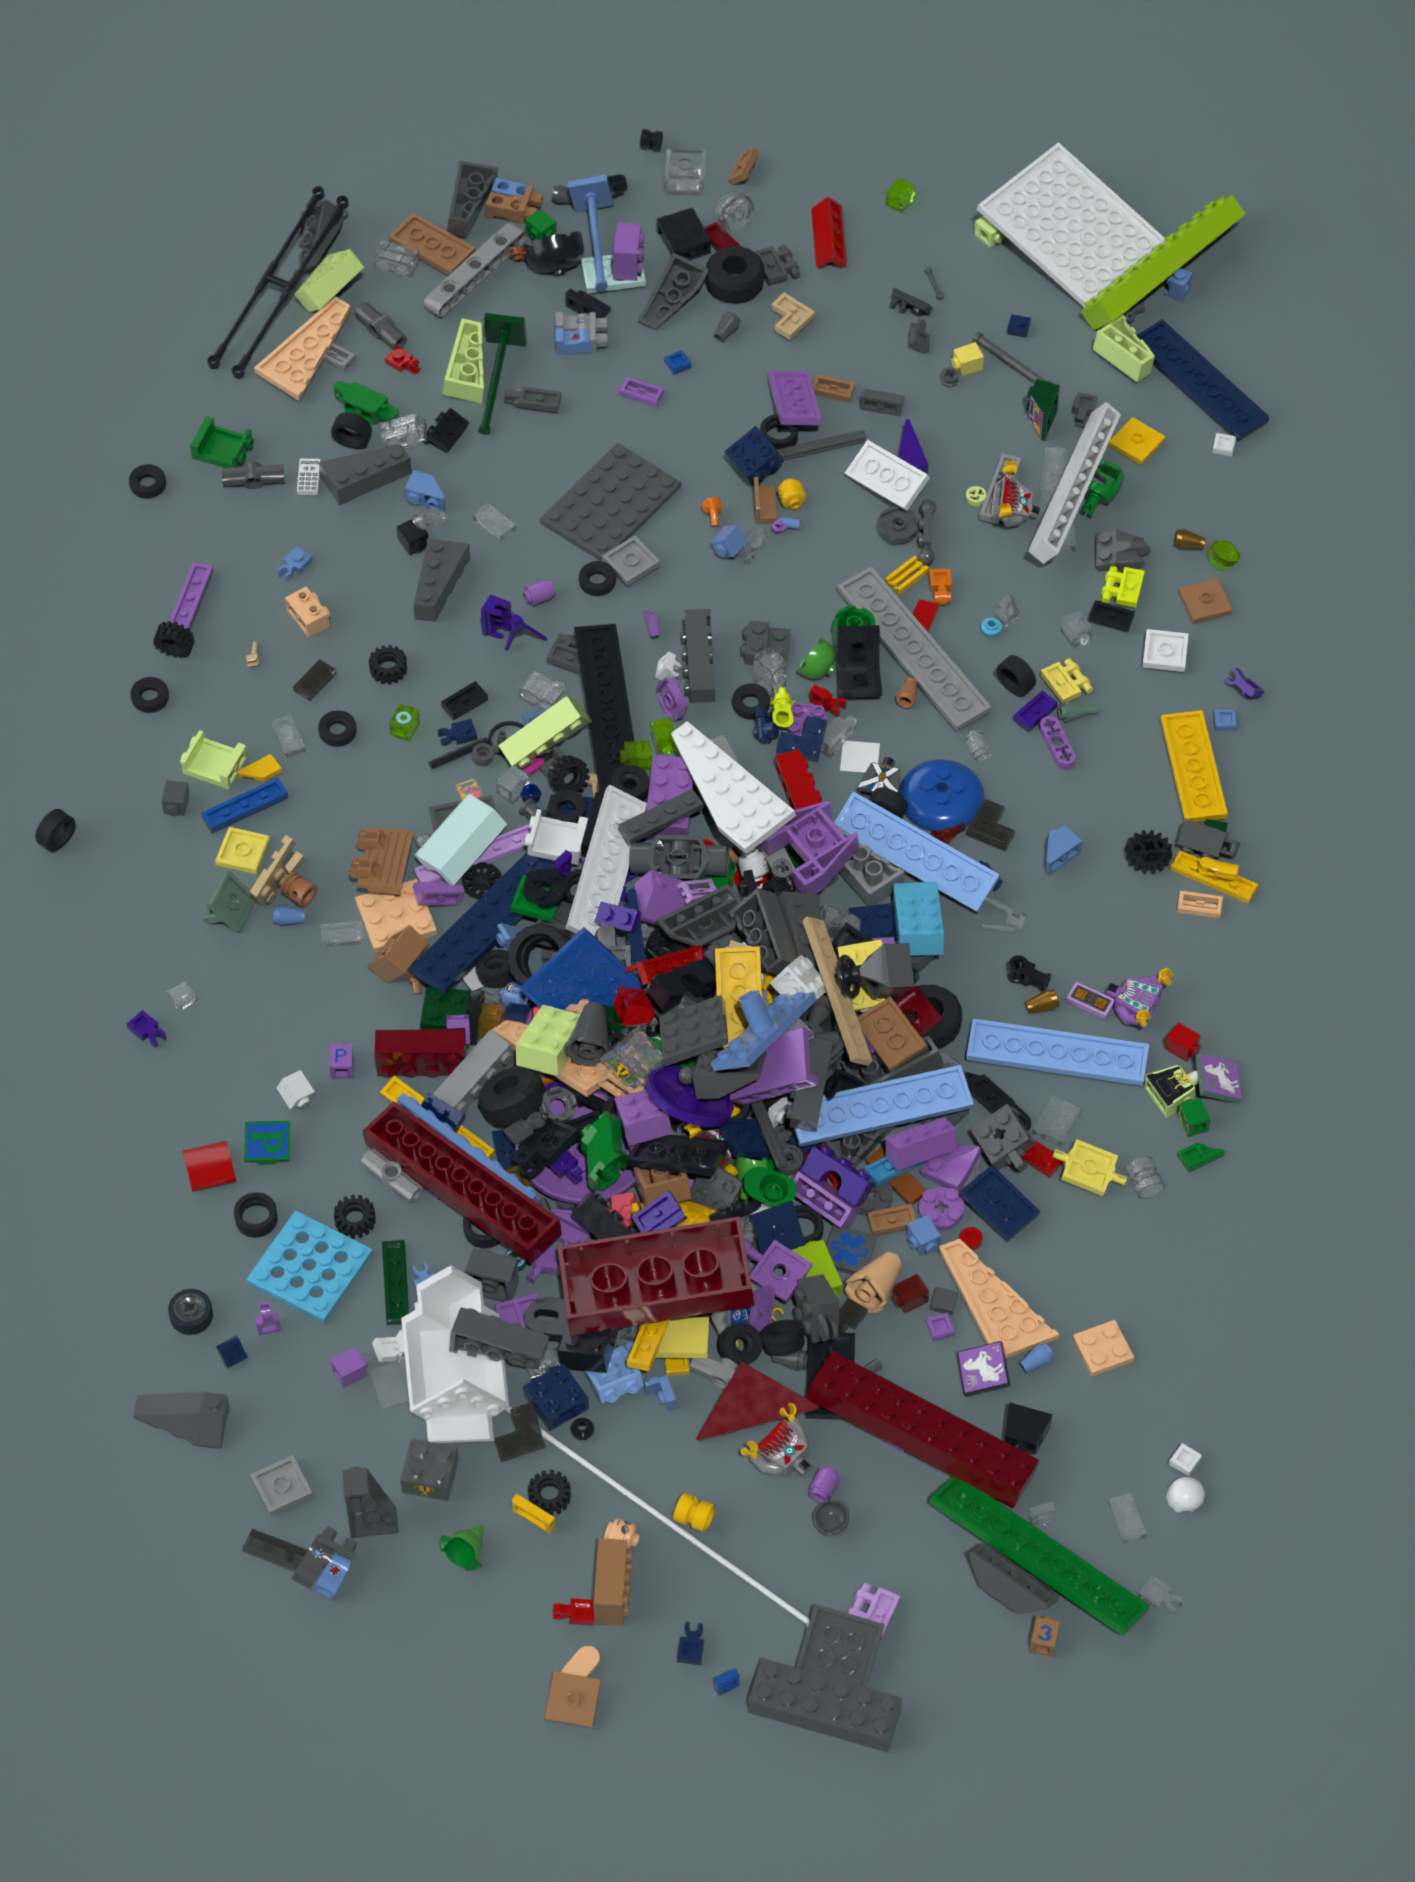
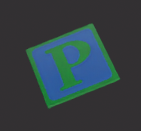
M290 1120L245 1122L244 1162L257 1161L259 1165H276L277 1161L289 1160Z

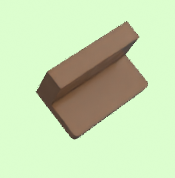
M754 477L756 524H772L777 520L774 486L759 487L758 477Z

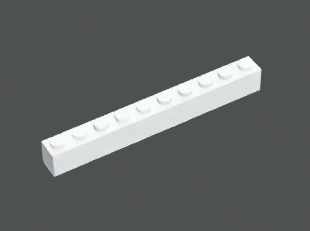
M1107 402L1091 412L1028 550L1043 564L1059 553L1121 416Z

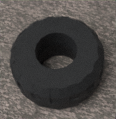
M727 246L711 255L706 264L708 269L705 278L707 288L713 296L724 302H746L758 295L763 288L765 280L764 264L760 256L748 248Z
M933 984L918 985L919 990L943 1018L941 1023L921 1038L930 1036L937 1049L943 1048L952 1043L960 1032L962 1024L961 1004L957 997L944 987ZM908 1013V1020H915L918 1013Z
M514 1066L500 1071V1073L486 1081L480 1090L478 1103L490 1123L498 1127L507 1128L519 1120L528 1119L532 1113L539 1112L546 1087L535 1070Z

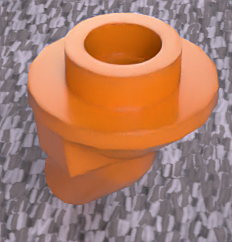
M709 497L702 503V510L710 514L711 526H718V512L722 511V502L717 497Z

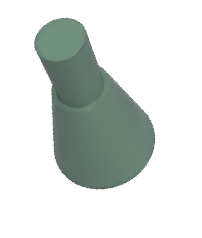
M1062 702L1058 708V716L1064 723L1087 714L1098 713L1097 705L1084 706Z

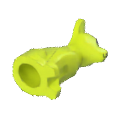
M783 686L775 693L774 700L770 701V705H774L772 713L774 723L780 727H788L794 722L791 707L796 703V700H791L790 694L786 692Z

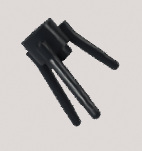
M623 174L607 176L610 190L615 192L612 194V198L624 195L623 190H627L625 176Z

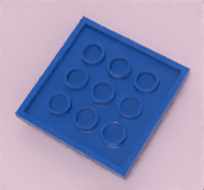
M583 927L522 984L520 989L540 1008L542 1005H547L565 1010L570 1004H578L582 999H588L589 1003L597 1002L601 1005L613 1006L618 986L642 989L645 985L642 984L641 979L632 971L626 973L625 968L627 966Z

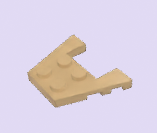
M287 835L281 841L284 843V846L279 852L276 850L272 855L273 863L268 869L264 868L250 890L256 902L263 907L267 903L272 902L276 893L281 889L285 878L290 873L296 872L306 861L304 856L296 851L287 864L283 865L282 862L296 845L294 840Z

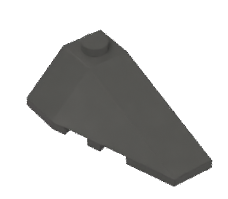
M673 253L638 322L657 330L700 289L707 276L708 269Z

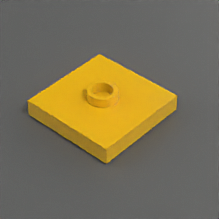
M1132 417L1109 441L1108 446L1142 466L1164 443L1166 436Z

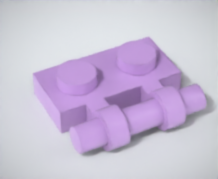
M863 1583L861 1589L857 1590L854 1596L856 1600L852 1608H849L847 1613L883 1623L885 1626L881 1636L882 1640L901 1596L878 1587L875 1595L869 1593L872 1587L867 1583ZM866 1603L870 1604L867 1613L861 1611Z

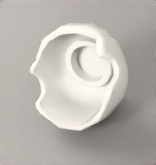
M1181 1477L1175 1480L1168 1488L1166 1498L1168 1505L1176 1512H1193L1203 1504L1205 1492L1201 1483L1195 1478Z

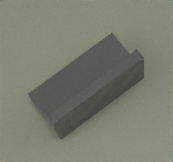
M865 389V391L862 390L860 410L900 417L905 396Z

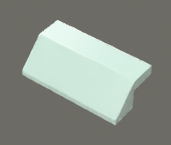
M468 794L414 856L427 870H436L449 885H455L505 828L507 823L492 807Z

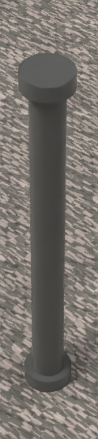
M977 332L973 337L974 343L981 344L1033 382H1036V379L1046 381L987 340L981 332Z

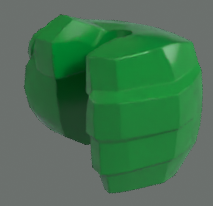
M1102 461L1099 463L1095 473L1100 480L1104 481L1105 485L1095 482L1093 479L1090 482L1085 494L1088 498L1080 510L1081 514L1085 515L1089 508L1086 517L1092 518L1099 503L1103 505L1109 504L1120 491L1124 480V473L1119 466L1111 462Z

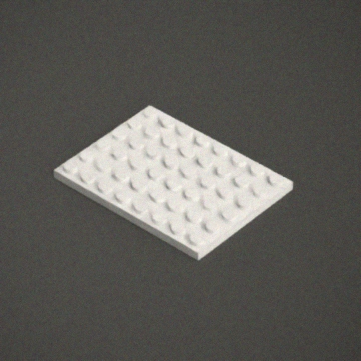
M1059 142L982 201L976 209L1083 307L1086 306L1084 303L1088 299L1099 295V290L1107 285L1109 287L1114 278L1124 275L1126 273L1125 270L1129 266L1139 263L1138 259L1147 253L1150 254L1152 252L1151 249L1155 245L1165 242L1164 237Z

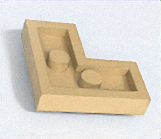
M783 293L772 303V310L783 316L774 326V331L788 340H791L815 317V311L786 293Z

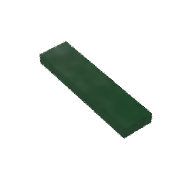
M405 1240L382 1241L387 1325L402 1324L401 1318L409 1314Z

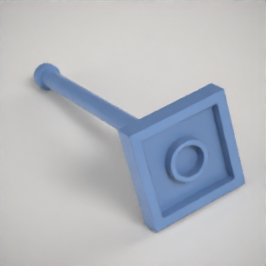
M607 175L568 181V188L575 212L589 210L597 277L595 285L598 290H604L608 286L604 276L597 208L614 205Z

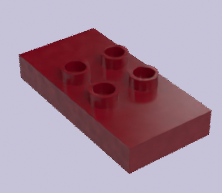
M740 1216L557 1246L567 1321L571 1336L755 1306Z

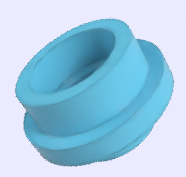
M986 618L981 623V630L985 636L993 638L1001 632L1002 624L996 618Z

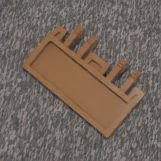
M377 827L360 829L358 832L359 838L355 845L359 850H365L364 858H353L351 861L352 867L348 874L350 877L358 879L357 888H365L367 892L401 895L413 844L414 831Z

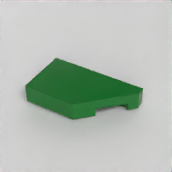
M1195 1143L1177 1153V1157L1189 1173L1225 1155L1224 1149L1219 1148L1218 1150L1206 1147L1205 1144Z

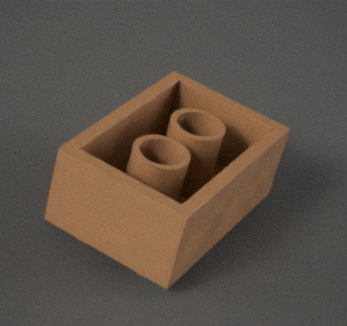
M598 1539L593 1602L595 1625L623 1626L624 1617L629 1616L628 1600L631 1590L632 1549H628L627 1540Z

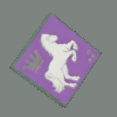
M1199 1053L1196 1056L1200 1095L1239 1104L1243 1098L1238 1062Z

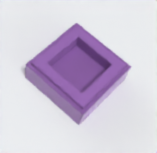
M948 1313L926 1318L925 1323L933 1342L955 1336Z

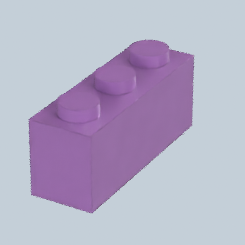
M945 1117L886 1137V1160L897 1171L956 1151V1128Z
M798 1171L793 1179L797 1198L840 1228L851 1227L862 1207L853 1205L839 1196L835 1188L824 1181H816L802 1171Z

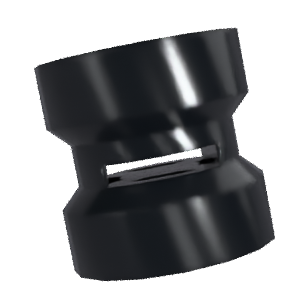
M643 129L640 138V148L647 149L651 147L653 150L660 151L663 132H651L649 129Z

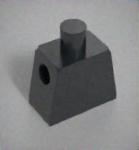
M1010 1402L1005 1442L1026 1453L1037 1454L1051 1428L1053 1414Z

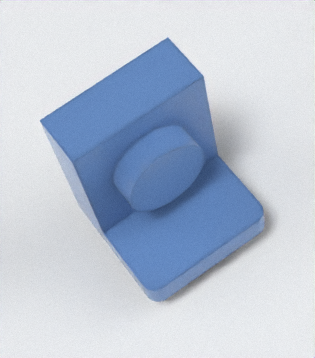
M667 1375L663 1377L655 1376L645 1382V1393L647 1396L657 1393L660 1405L664 1404L667 1412L676 1409V1398Z

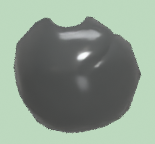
M826 1500L815 1509L813 1514L814 1526L821 1534L836 1536L845 1531L849 1523V1510L840 1500Z

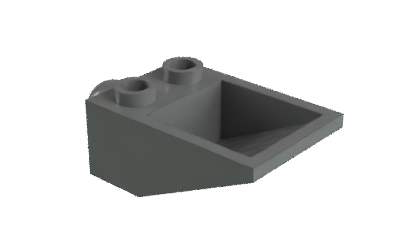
M710 1050L699 1054L695 1070L692 1067H683L679 1071L678 1077L686 1085L694 1082L697 1099L721 1098L760 1078L767 1050L749 1067L718 1071L713 1070L711 1062L720 1051Z

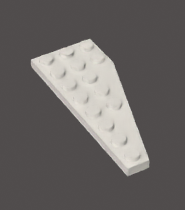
M688 721L671 733L672 739L690 771L719 832L745 854L749 853L796 816L795 811Z

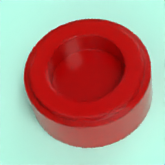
M966 1227L961 1231L960 1239L971 1250H976L981 1246L983 1236L979 1229Z

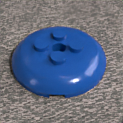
M936 759L915 766L905 775L899 788V794L908 803L905 816L916 826L932 832L934 829L946 830L947 833L967 827L976 820L984 805V788L980 779L971 769L952 760Z

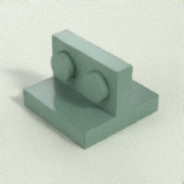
M223 871L206 905L208 909L203 920L207 924L224 922L233 932H239L255 899L251 895L250 890L231 871Z

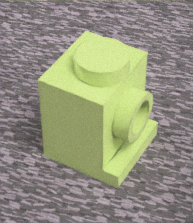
M984 216L975 221L974 235L990 248L1004 240L1005 235Z

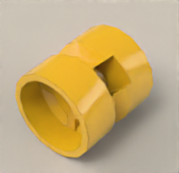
M684 1492L676 1505L673 1521L685 1526L690 1523L692 1529L705 1533L713 1519L716 1505L706 1500L698 1502L696 1496Z

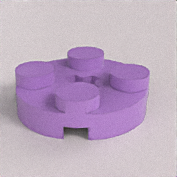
M675 677L671 679L666 678L657 684V691L661 690L662 696L658 697L661 707L668 717H674L673 721L683 718L685 716V709L689 707L688 700L685 696H682L679 682Z
M936 1187L926 1190L919 1202V1216L921 1218L928 1215L937 1231H947L953 1229L962 1220L964 1202L959 1196L958 1191L954 1188ZM939 1205H943L946 1207L943 1213H941L939 1209L935 1208Z

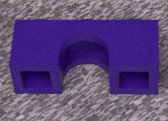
M822 1145V1147L814 1146L800 1170L818 1182L826 1181L833 1171L837 1172L842 1180L837 1194L855 1206L863 1205L876 1183L870 1178L871 1174L863 1169H855L852 1167L853 1163L844 1157L838 1158L833 1154L834 1150L825 1145Z

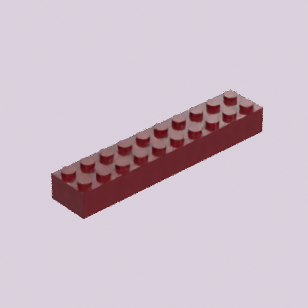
M393 1101L363 1130L366 1146L377 1150L389 1161L398 1163L402 1171L528 1263L532 1264L562 1235L559 1218Z
M834 1351L831 1352L811 1382L807 1396L808 1400L1012 1508H1015L1035 1475L1039 1459Z

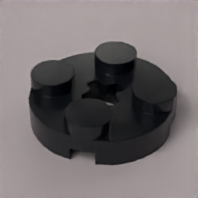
M539 869L527 873L523 893L531 904L533 901L538 904V907L553 908L562 903V899L567 895L568 886L558 869ZM547 886L549 887V890L545 891V889L541 887Z

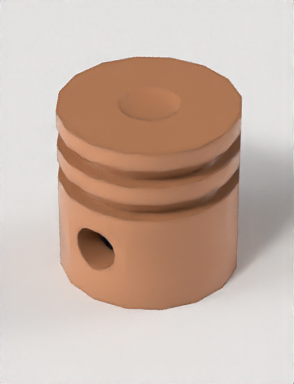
M292 872L283 881L280 891L299 906L305 907L315 897L317 886L297 872Z

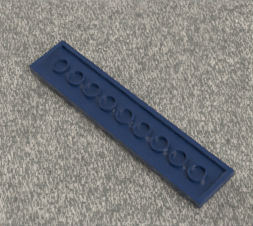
M527 851L410 967V974L446 994L476 964L477 960L498 942L496 939L498 934L497 925L503 923L514 926L524 916L510 912L522 876L535 870L550 869L553 867L555 860L527 855Z

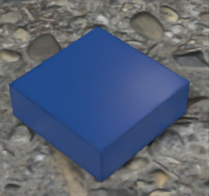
M682 350L664 357V362L673 375L691 369V363Z
M736 1668L714 1679V1689L718 1696L740 1685V1675Z

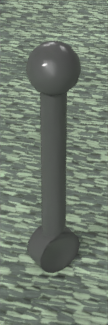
M926 267L924 271L928 274L936 291V299L942 300L944 294L940 292L932 275V268Z

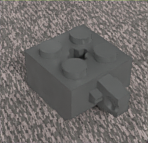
M1008 1104L970 1129L992 1165L998 1170L1012 1163L1020 1172L1028 1168L1022 1156L1036 1144L1017 1113Z

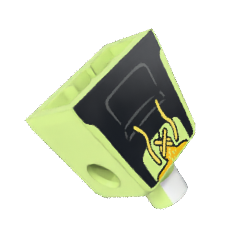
M1172 1066L1147 1074L1145 1076L1144 1088L1167 1119L1179 1110V1104L1185 1100L1194 1099L1195 1085L1199 1084L1198 1073L1195 1070L1186 1075L1180 1066Z

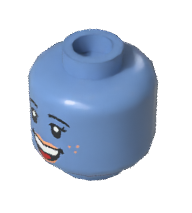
M512 981L502 987L500 1000L505 1008H507L510 1002L532 1006L533 1001L520 989L522 984Z

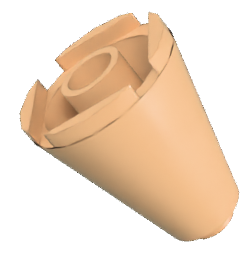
M885 1252L847 1279L845 1292L855 1306L858 1308L863 1306L867 1308L866 1312L878 1313L885 1307L902 1268L899 1256L895 1253Z

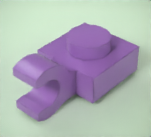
M268 1301L259 1303L261 1315L255 1317L258 1336L281 1331L278 1312L271 1313Z

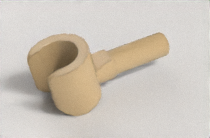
M256 641L253 642L252 654L245 655L248 667L259 665L257 655L258 642Z
M586 773L590 776V779H586V782L589 786H592L594 799L595 792H598L596 773Z

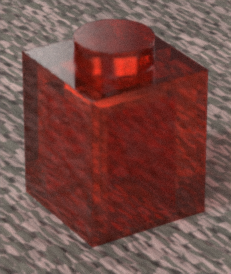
M915 1274L894 1285L892 1300L897 1308L900 1307L904 1314L928 1303L929 1290L919 1275Z

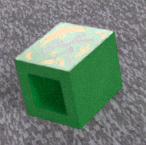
M1201 1098L1188 1099L1179 1104L1178 1117L1188 1137L1209 1131L1211 1119Z

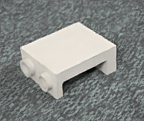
M537 809L536 815L531 816L529 828L532 829L531 833H527L524 846H528L527 855L556 860L567 850L572 853L571 864L578 865L588 818L579 817L578 824L542 817V810Z

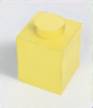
M976 342L953 350L951 363L961 377L983 370L984 356Z

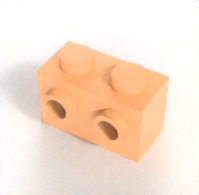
M307 586L285 597L288 613L308 638L330 627L329 610L326 606L322 607L317 595L314 592L311 593Z

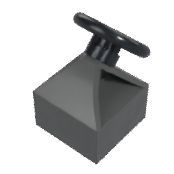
M909 943L883 944L870 954L862 965L857 966L850 956L842 955L838 960L837 974L845 995L851 999L856 998L860 992V983L865 984L874 999H887L890 996L891 998H900L914 987ZM851 984H854L853 991L850 990Z

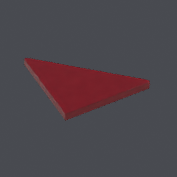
M741 1361L696 1440L700 1442L705 1439L719 1437L773 1421L787 1419V1417L781 1416L779 1412L780 1408H784L787 1414L790 1413L787 1403H793L796 1406V1414L794 1416L817 1411L819 1406Z

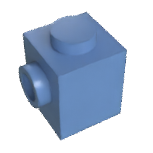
M738 525L724 526L710 543L721 558L735 557L748 542V539Z
M928 1215L907 1224L908 1243L912 1250L916 1249L918 1254L922 1256L926 1253L931 1254L939 1248L941 1235Z

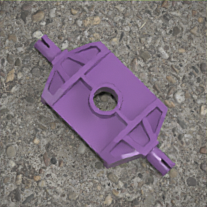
M552 1209L553 1215L560 1219L562 1235L555 1242L569 1245L588 1240L591 1232L572 1214L571 1210ZM551 1245L532 1263L534 1268L526 1278L535 1283L541 1273L561 1275L558 1249L553 1248Z

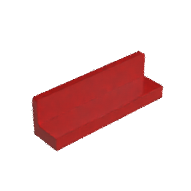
M826 197L811 209L816 267L820 269L827 263L832 262L838 267L843 268L847 265L842 205L830 197Z
M702 945L641 961L625 968V971L627 973L638 970L642 984L645 985L652 983V978L659 973H667L675 967L680 968L691 961H699L704 958L706 959V957L704 956Z

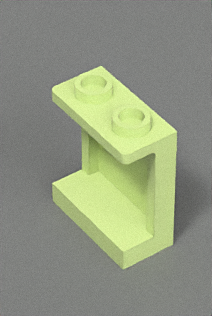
M199 730L197 735L192 737L187 752H184L181 756L180 764L182 765L183 774L229 790L237 777V771L242 769L248 758L246 745L238 743L235 748L206 739L204 731Z

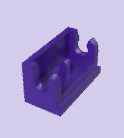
M491 594L481 608L482 632L484 636L489 635L497 639H503L504 635L498 633L497 630L511 631L512 611L510 601Z

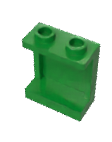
M206 416L190 445L192 459L223 468L240 467L245 462L246 453L253 447L254 438L252 437L251 429L247 428L245 433L242 434L217 427L214 424V418Z

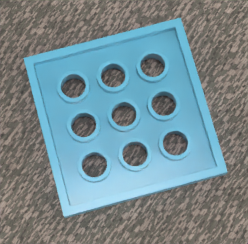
M295 1210L247 1277L246 1282L248 1285L325 1324L373 1255V1249ZM307 1236L309 1240L305 1243H299L297 1238ZM324 1245L328 1247V1250L324 1253L316 1251L319 1246ZM288 1253L297 1255L293 1260H286L284 1258ZM340 1255H344L348 1258L345 1262L342 1263L335 1261V1259ZM307 1263H314L316 1265L313 1270L304 1269ZM277 1270L284 1272V1275L280 1278L272 1276L273 1272ZM326 1273L335 1274L332 1280H325L323 1278ZM296 1280H300L304 1283L299 1288L291 1286V1284ZM315 1290L323 1292L322 1296L318 1298L312 1297L311 1293Z

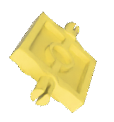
M1076 1139L1069 1153L1055 1149L1052 1158L1065 1162L1061 1180L1100 1196L1104 1195L1111 1181L1123 1186L1126 1183L1127 1176L1115 1172L1118 1155Z

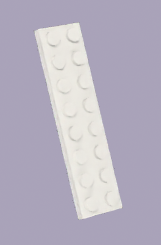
M611 785L606 788L565 928L575 934L585 927L595 936L596 930L603 926L594 922L601 901L614 905L619 904L630 865L632 844L629 845L620 833L618 824L645 812L647 803Z

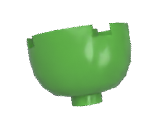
M820 637L797 671L803 676L814 680L821 679L825 674L830 676L836 667L833 664L836 658L833 646Z

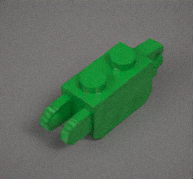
M338 381L334 384L335 398L344 404L345 412L360 415L371 425H376L381 420L393 423L398 418L399 411L388 404V397H385L382 393H377L368 389L365 385H360L356 382L350 385L346 382Z

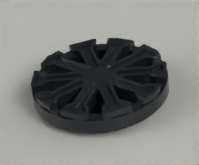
M486 862L473 864L462 876L464 891L469 896L480 899L486 893L484 891L489 890L492 887L491 885L498 881L494 879H500L502 874L493 864H486Z

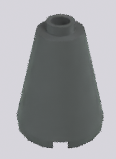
M591 1002L584 1006L565 1046V1054L567 1056L569 1054L573 1062L583 1066H597V1062L601 1061L604 1064L610 1056L606 1009L597 1002Z

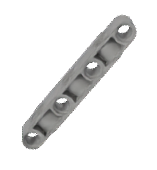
M508 222L426 297L424 308L439 317H444L509 258L511 254L510 249L521 247L527 239V232L512 222Z

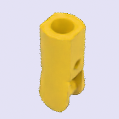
M1208 857L1200 859L1198 872L1201 875L1236 881L1239 865L1217 861Z

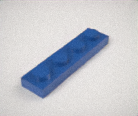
M277 777L202 812V819L211 833L288 798V792Z

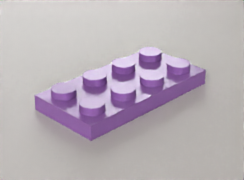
M769 371L768 380L780 424L787 426L821 425L822 418L809 372Z

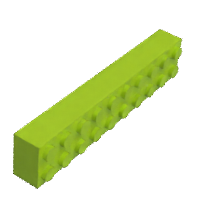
M1233 194L1226 198L1223 195L1217 200L1207 203L1202 212L1198 211L1191 216V221L1184 222L1178 227L1176 233L1172 232L1164 238L1165 242L1155 245L1151 249L1152 252L1150 254L1147 253L1138 259L1139 263L1129 266L1125 270L1126 273L1124 275L1117 276L1111 281L1112 284L1109 287L1107 285L1099 290L1098 296L1088 299L1084 303L1086 306L1080 312L1091 328L1095 330L1115 321L1242 218L1246 213Z

